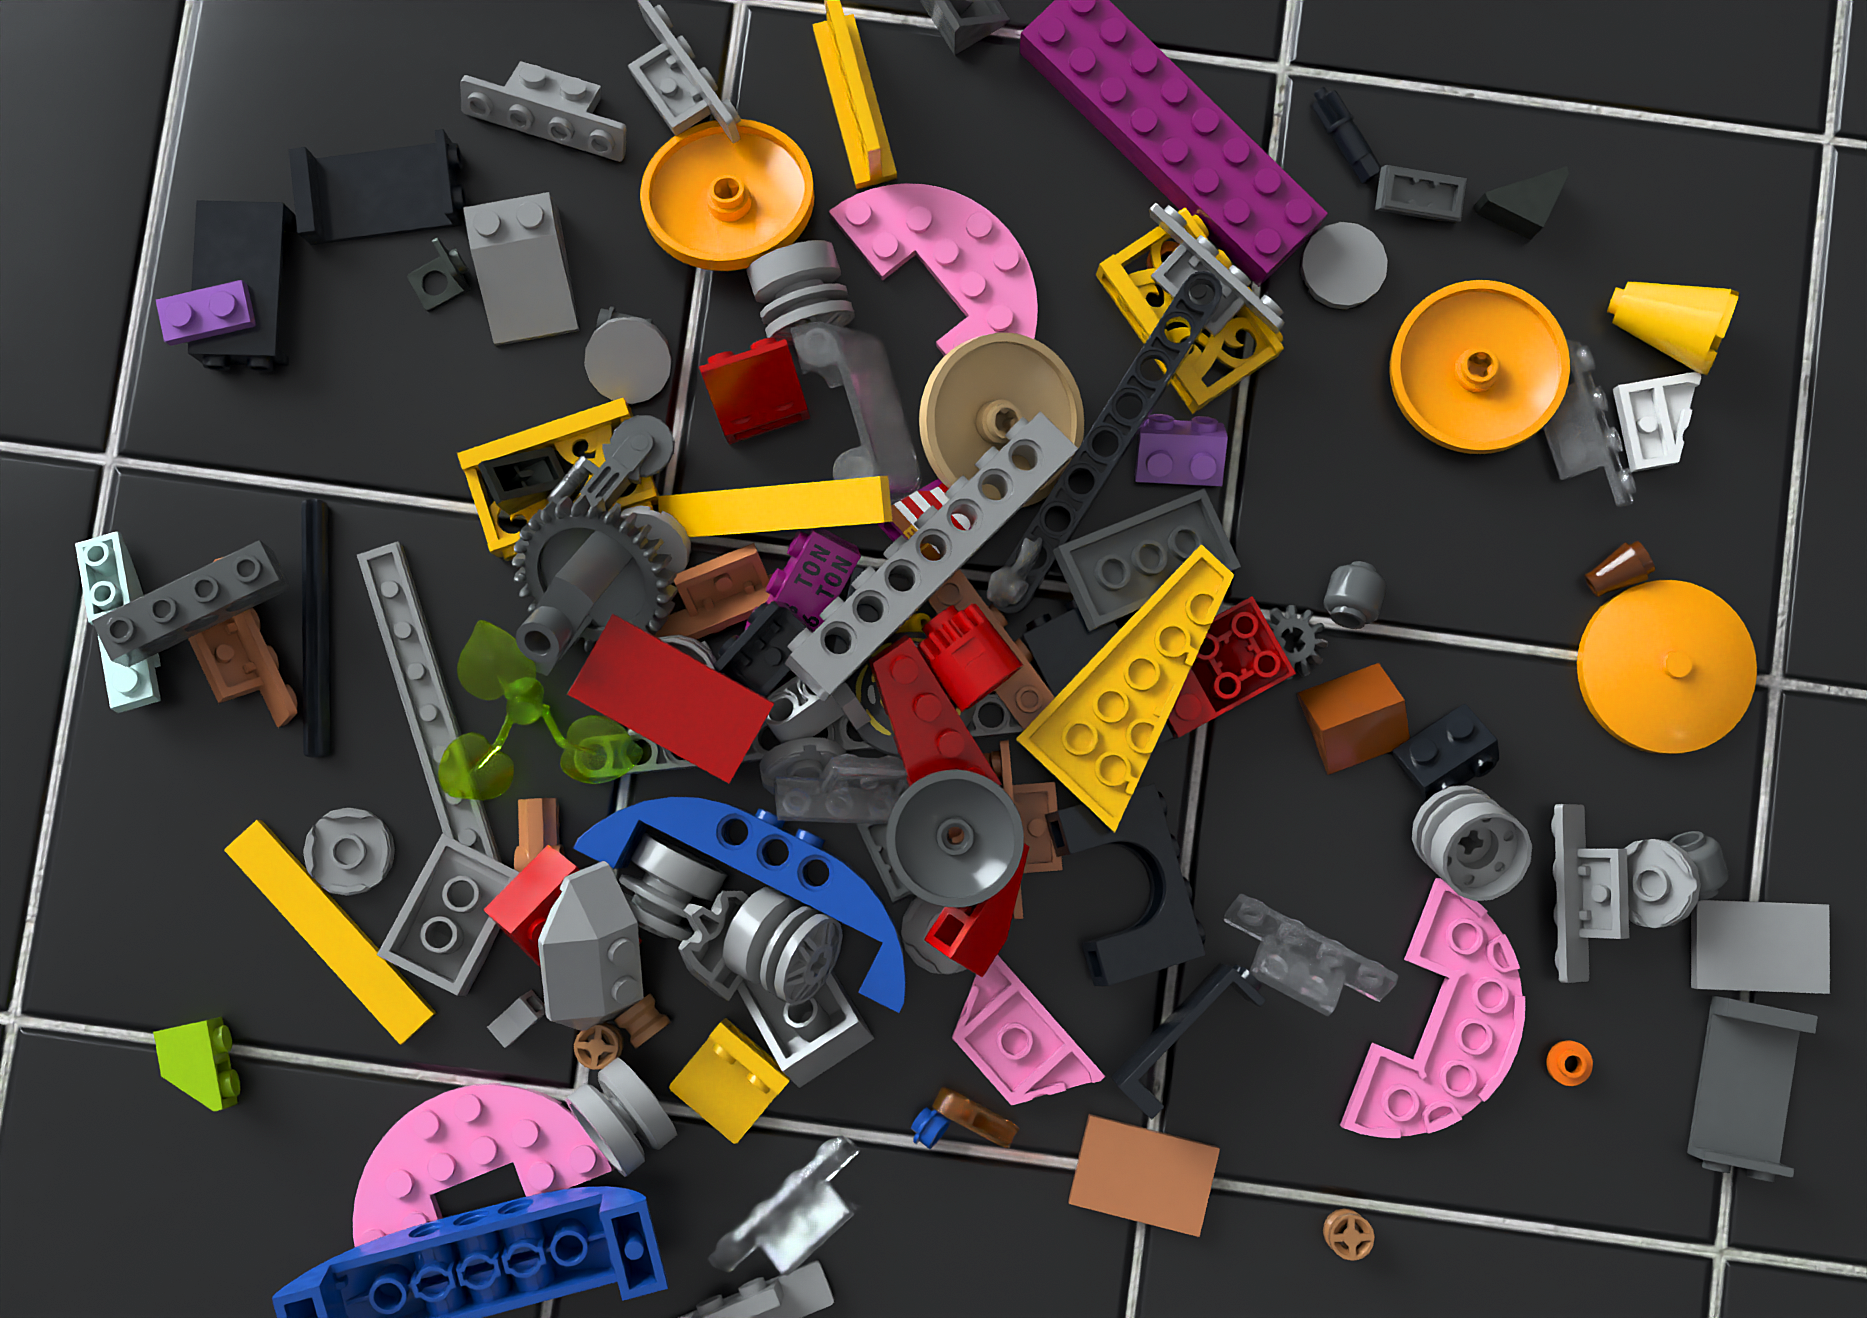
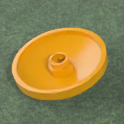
M741 119L736 124L741 139L733 144L718 122L713 120L688 128L666 142L649 162L640 190L644 218L652 237L658 245L672 257L683 263L713 271L745 269L761 256L776 249L792 245L808 224L814 206L815 195L813 177L808 160L799 146L786 134L764 123Z
M1471 280L1455 283L1432 293L1422 300L1403 322L1395 339L1390 358V381L1393 394L1400 410L1409 423L1432 442L1450 450L1469 454H1487L1504 451L1534 436L1544 427L1560 406L1570 375V357L1567 342L1561 327L1551 312L1535 297L1522 289L1490 280Z
M1656 580L1630 587L1610 598L1598 609L1587 624L1579 644L1577 674L1580 690L1589 711L1610 735L1620 742L1644 752L1679 754L1705 748L1720 740L1737 725L1752 700L1757 679V662L1754 645L1745 624L1732 607L1722 598L1692 583L1678 580Z

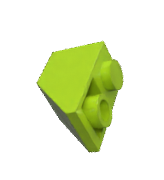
M222 1017L153 1032L161 1077L212 1111L223 1110L238 1104L237 1096L240 1094V1080L237 1072L231 1069L229 1052L232 1049V1037L229 1028L226 1025L223 1026Z

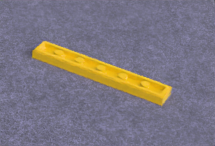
M888 475L658 496L659 513L661 514L663 510L672 515L685 528L688 537L892 522Z
M256 820L224 849L400 1045L410 1039L437 1013L391 962L377 956L379 948L330 894L317 883L315 878L311 877L301 862L262 820Z

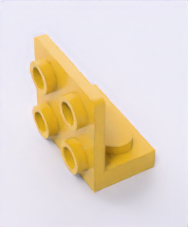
M725 1018L709 1035L707 1041L673 1080L669 1089L729 1141L736 1144L791 1079L782 1072L777 1061Z

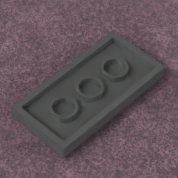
M1205 488L1060 545L1052 551L1089 632L1137 612L1201 544L1231 572L1241 567Z

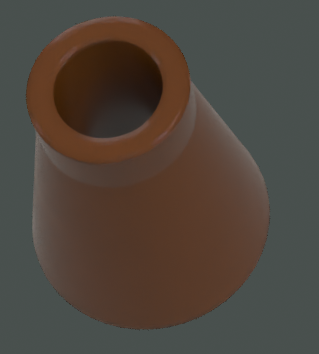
M1635 541L1630 545L1625 542L1596 568L1585 574L1584 578L1593 594L1599 597L1607 592L1648 580V574L1656 569L1649 553L1639 541Z

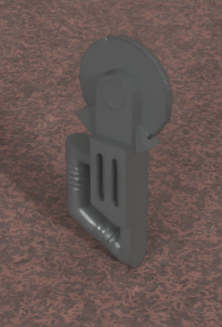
M636 415L625 419L615 429L610 438V444H602L606 461L599 468L587 458L581 456L547 496L548 502L554 501L558 504L563 497L569 496L570 498L578 486L590 474L592 478L582 488L580 493L581 495H586L590 506L598 497H602L606 511H608L631 483L641 484L640 477L647 478L654 474H659L669 464L674 454L675 444L670 428L662 420L651 415Z

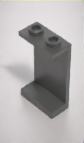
M1712 995L1687 1151L1688 1154L1703 1160V1168L1723 1173H1730L1731 1166L1746 1168V1176L1769 1182H1775L1776 1174L1793 1178L1794 1168L1780 1163L1799 1034L1800 1031L1815 1034L1818 1016Z

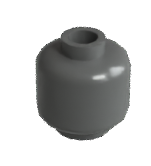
M1354 561L1351 565L1340 566L1331 575L1324 598V607L1331 615L1332 621L1349 629H1361L1364 625L1378 619L1387 584L1384 578L1376 572V568L1369 563Z
M1699 831L1686 832L1673 837L1669 842H1673L1685 850L1697 866L1701 883L1698 901L1716 896L1719 892L1718 888L1722 887L1729 877V869L1720 844L1714 838L1704 836Z

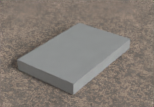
M1720 900L1698 901L1691 911V988L1830 994L1829 905Z

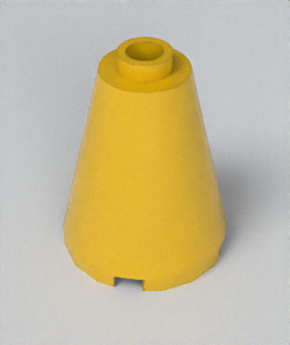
M1628 281L1625 290L1615 288L1607 313L1615 315L1612 321L1614 325L1695 372L1708 375L1718 353L1715 350L1717 351L1721 340L1725 336L1740 292L1725 288Z

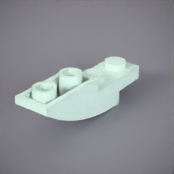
M118 531L75 543L88 622L93 625L92 620L144 596L130 554L122 535ZM98 636L110 709L121 713L161 701L155 667L161 666L159 653L135 665L125 667L110 660Z

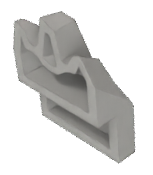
M722 891L717 895L711 911L703 906L691 903L683 910L694 934L688 940H683L678 947L688 971L716 995L728 1001L738 988L743 977L725 966L723 958L724 941L732 920L740 907L749 898L743 891Z

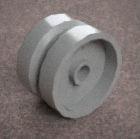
M617 1057L598 1072L599 1084L609 1100L594 1086L586 1083L566 1097L565 1100L575 1118L598 1149L626 1177L645 1162L643 1148L634 1134L649 1148L659 1150L677 1136V1132L653 1092L624 1061Z

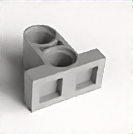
M795 676L767 697V699L774 702V705L764 722L779 742L783 744L794 739L814 737L844 714L856 730L869 722L871 718L846 682L823 702L798 676Z

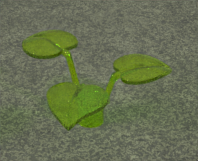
M479 620L476 623L470 639L460 654L457 665L459 681L469 693L480 699L494 700L504 694L507 699V715L500 733L492 745L483 735L471 732L457 737L447 746L442 755L438 771L439 783L445 793L451 797L471 800L492 799L504 793L513 781L515 768L512 759L507 754L498 750L503 746L514 723L520 725L531 724L540 716L545 720L557 745L566 748L560 761L562 770L577 781L589 784L609 782L626 774L640 761L643 749L633 741L621 725L604 716L588 715L576 720L569 727L567 739H565L550 714L551 707L543 704L544 688L536 680L535 662L528 659L520 651L516 639L503 629L484 620Z

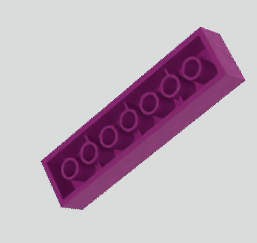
M1054 0L1021 32L1019 53L1179 210L1186 208L1191 216L1198 215L1208 229V238L1225 252L1228 258L1258 287L1319 229L1328 215L1298 183L1110 0Z

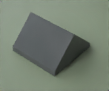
M920 0L954 55L1005 26L1010 21L998 0Z

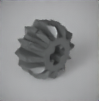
M1295 605L1287 606L1285 617L1278 608L1270 610L1271 622L1266 621L1293 669H1296L1302 677L1309 675L1310 667L1308 662L1316 666L1323 662L1321 655L1314 651V649L1320 650L1328 647L1327 640L1315 639V634L1325 629L1323 623H1317L1310 627L1308 622L1313 616V612L1310 610H1306L1297 619V608ZM1292 633L1296 636L1293 643L1298 647V650L1294 648L1287 652L1283 648L1286 641L1281 638V635L1285 637Z

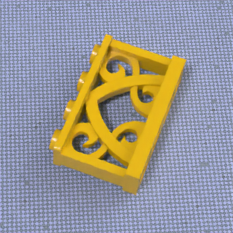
M1186 208L1180 210L1178 213L1187 222L1184 229L1195 239L1202 235L1208 240L1209 232L1202 219L1196 214L1191 216ZM1160 226L1116 255L1113 254L1101 262L1096 273V277L1143 344L1146 343L1173 300L1162 289L1164 303L1160 307H1152L1146 301V297L1149 294L1159 295L1155 286L1158 284L1151 279V275L1162 264L1160 256L1162 244L1172 238ZM1219 249V254L1215 258L1229 269L1232 263L1225 252ZM1150 250L1153 268L1127 274L1124 267ZM1245 305L1236 314L1238 317L1231 319L1215 337L1211 334L1207 337L1204 333L1200 335L1196 342L1204 347L1203 352L1194 345L1193 352L1187 355L1171 381V384L1192 414L1278 357L1284 349L1281 343L1283 341L1281 332L1279 331L1275 334ZM1179 327L1169 331L1165 329V335L1171 342L1180 343L1181 340L1189 338L1190 330L1187 327ZM1240 330L1250 333L1256 345L1253 355L1245 359L1231 357L1221 349L1223 343L1236 349L1244 347V344L1239 343L1235 337L1236 333ZM1216 358L1224 365L1234 369L1208 388L1202 381V378L1211 368ZM1154 359L1165 374V365L1160 360Z
M624 397L457 453L474 499L490 553L496 557H504L505 561L513 560L518 554L514 551V545L520 539V532L510 534L500 528L498 518L502 509L496 505L495 501L492 504L490 503L478 465L482 461L551 446L553 450L557 449L567 462L574 465L580 457L574 455L573 447L577 442L583 440L588 442L589 445L584 453H596L595 458L587 459L600 468L606 461L602 444H610L613 430L625 419L633 417L631 408ZM589 475L587 482L592 478L591 475ZM653 476L647 478L640 477L641 484H637L635 490L630 495L618 498L616 502L621 504V512L624 509L640 505L651 507L650 510L654 511L653 506L658 504L659 494ZM579 493V495H578L577 498L573 501V503L578 499V497L581 495V493ZM543 499L511 514L510 521L512 522L517 516H524L528 523L539 509L543 510L549 503L548 500Z

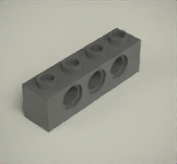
M258 540L92 620V623L110 660L125 667H130L290 590L292 587L273 549Z

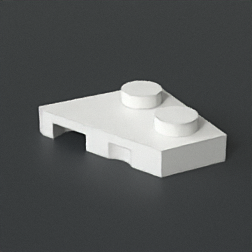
M1691 372L1623 384L1613 389L1631 473L1671 466L1679 462L1684 445L1683 432L1689 426L1693 411L1690 409L1695 387L1700 384V373Z

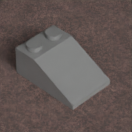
M546 192L463 207L470 250L494 345L500 346L580 331L559 208L551 194Z
M442 834L377 956L457 996L466 997L500 929L483 910L520 872Z
M833 970L817 993L803 1004L791 1005L777 995H773L765 990L762 984H753L743 978L737 988L782 1072L799 1088L874 1039Z

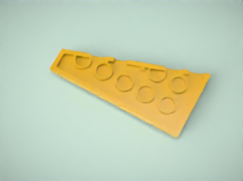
M1202 544L1016 738L1030 754L1114 833L1234 576Z

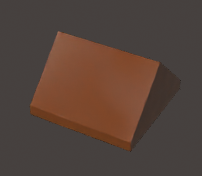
M1379 663L1296 693L1328 775L1391 752L1410 739L1405 700Z

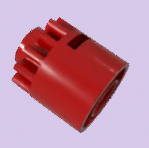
M972 603L961 611H958L954 605H951L936 615L921 629L927 638L918 644L917 649L939 684L962 713L997 689L1024 666L976 603Z

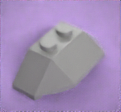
M606 861L564 877L560 887L562 893L551 908L538 939L546 1017L552 1022L580 1031L588 1030L620 1016L644 998L638 923L610 865Z

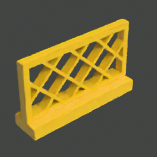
M824 0L827 21L812 24L856 190L897 179V171L854 14L844 16L840 0Z

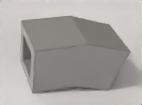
M531 989L519 997L487 1028L504 1048L509 1047L546 1014L545 1004Z

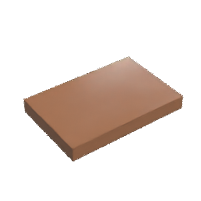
M1089 1114L1068 1203L1200 1237L1220 1148Z

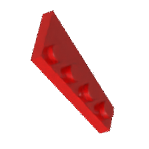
M908 635L903 636L869 659L885 713L889 717L894 733L893 738L908 776L909 787L929 774L952 769L972 771L1001 785L992 767Z

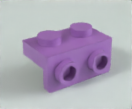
M1165 414L1150 415L1138 432L1135 467L1136 482L1222 486L1228 440L1224 424L1218 423L1216 419L1206 416L1194 417L1192 421L1174 420L1172 416Z

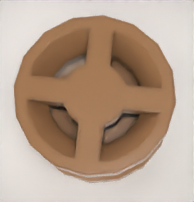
M651 993L614 1020L619 1028H625L631 1035L630 1043L635 1049L671 1023L667 1015L660 1014L655 1008L656 1000Z
M608 1022L581 1031L574 1043L576 1058L584 1067L593 1070L603 1069L621 1055L624 1047L623 1036L617 1027Z
M1343 1208L1332 1212L1324 1222V1239L1337 1255L1343 1259L1354 1261L1362 1259L1370 1253L1375 1239L1373 1228L1360 1214L1354 1210ZM1346 1223H1347V1228L1343 1231V1233H1338V1232H1341L1342 1229L1346 1227Z

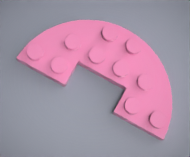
M905 183L886 185L861 192L829 210L830 218L882 281L916 255L967 318L936 341V347L944 356L959 344L982 335L1016 333L1032 339L1035 338L1038 303L1035 282L1028 260L1009 229L982 205L964 195L945 188Z
M1436 878L1404 960L1444 976L1441 989L1414 1059L1375 1043L1371 1044L1340 1124L1345 1129L1374 1137L1401 1138V1136H1412L1421 1133L1430 1134L1447 1128L1462 1120V1116L1474 1109L1480 1102H1485L1493 1094L1510 1070L1517 1054L1525 1021V996H1522L1518 972L1520 966L1514 950L1506 935L1500 931L1494 920L1487 914L1488 911L1480 903L1459 896L1440 878Z
M484 1083L459 1087L429 1099L408 1112L385 1134L373 1151L364 1168L355 1197L353 1212L354 1246L357 1247L413 1226L442 1219L443 1216L434 1195L435 1193L512 1162L526 1197L571 1188L611 1172L615 1167L591 1140L574 1114L561 1105L562 1102L531 1088L525 1089L511 1085H501V1083Z

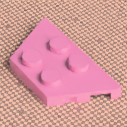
M998 954L983 978L976 974L954 1029L952 1039L1011 1106L1046 1094L1052 1095L1063 1092L1075 1086L1099 1082L1106 1077Z

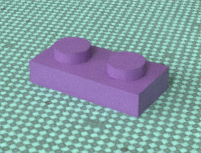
M242 280L156 299L164 342L170 346L256 326L248 285Z

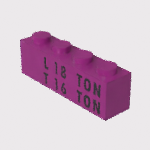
M821 527L807 528L805 532L797 531L787 551V554L791 555L783 571L778 568L774 572L766 588V592L770 594L766 601L768 604L773 600L786 603L814 631L824 622L819 615L840 595L854 567H856L861 558L856 545ZM748 621L746 623L745 630L750 626V623ZM793 672L782 685L790 681L795 673Z

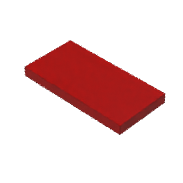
M616 614L611 615L567 694L728 784L731 782L774 705V702Z

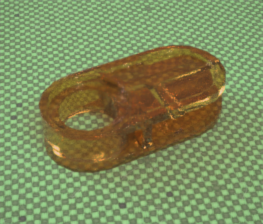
M942 1086L932 1105L933 1109L947 1118L1008 1149L1012 1144L1013 1137L1020 1129L1016 1124L944 1086Z

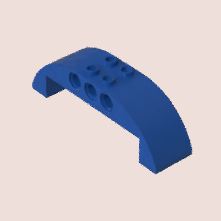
M667 797L640 802L613 813L592 826L578 838L573 849L599 862L606 861L613 869L627 868L643 833L646 832L650 825L882 942L858 993L898 1013L900 1012L905 1001L906 966L904 949L897 925L885 901L871 883L849 863L823 849L824 839L800 828L795 835L783 829L786 820L764 809L758 808L756 814L734 805L694 797ZM737 820H742L748 827L747 839L740 845L735 844L729 834L731 825ZM778 839L786 843L789 850L787 860L781 865L773 863L768 854L769 846ZM816 859L822 860L829 868L828 880L823 885L814 884L810 881L807 874L808 866Z
M600 1186L563 1189L527 1196L427 1222L380 1237L335 1256L305 1272L276 1292L272 1297L277 1318H483L618 1282L622 1301L668 1289L669 1284L646 1196L626 1188Z

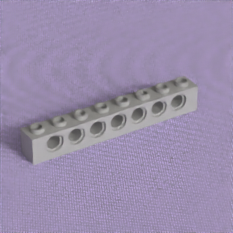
M1041 411L1030 422L1022 417L1005 435L1010 441L1000 451L994 446L991 447L975 464L979 471L970 480L963 475L947 490L945 495L950 500L939 510L933 505L929 507L914 523L919 530L910 539L906 540L902 535L897 538L883 553L888 560L877 571L871 566L865 569L851 584L856 591L845 602L838 596L819 615L824 622L813 633L806 627L787 646L792 653L785 664L823 702L1024 506L1078 450ZM1020 455L1025 457L1030 463L1031 469L1025 471L1017 468L1013 463L1012 456ZM990 484L995 486L1000 492L1001 499L991 500L987 498L982 491V485ZM962 514L966 516L970 521L971 529L960 530L952 523L951 515ZM929 543L937 547L940 552V560L931 561L926 559L920 551V545ZM898 573L905 576L909 582L910 589L904 592L895 590L889 583V575ZM860 604L873 606L878 612V621L873 623L863 621L858 616L857 606ZM828 635L842 637L847 644V652L843 654L830 652L825 646V637Z

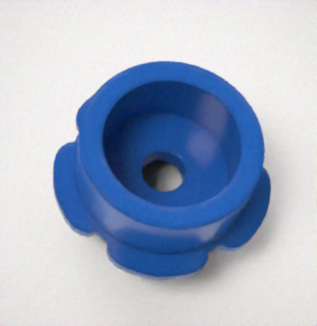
M926 1107L917 1116L911 1126V1129L916 1132L913 1138L915 1144L921 1142L931 1149L945 1134L951 1120L943 1114L942 1107H936L933 1111Z

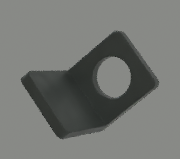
M438 237L433 239L432 242L440 257L412 271L407 276L423 307L428 312L471 290L462 275L469 270L456 248L448 251ZM434 272L444 274L448 281L446 290L439 295H430L424 290L425 278Z

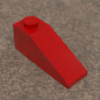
M1024 843L1019 866L1011 880L1002 890L991 898L972 906L944 907L924 940L953 961L983 978L1007 940L1030 846Z

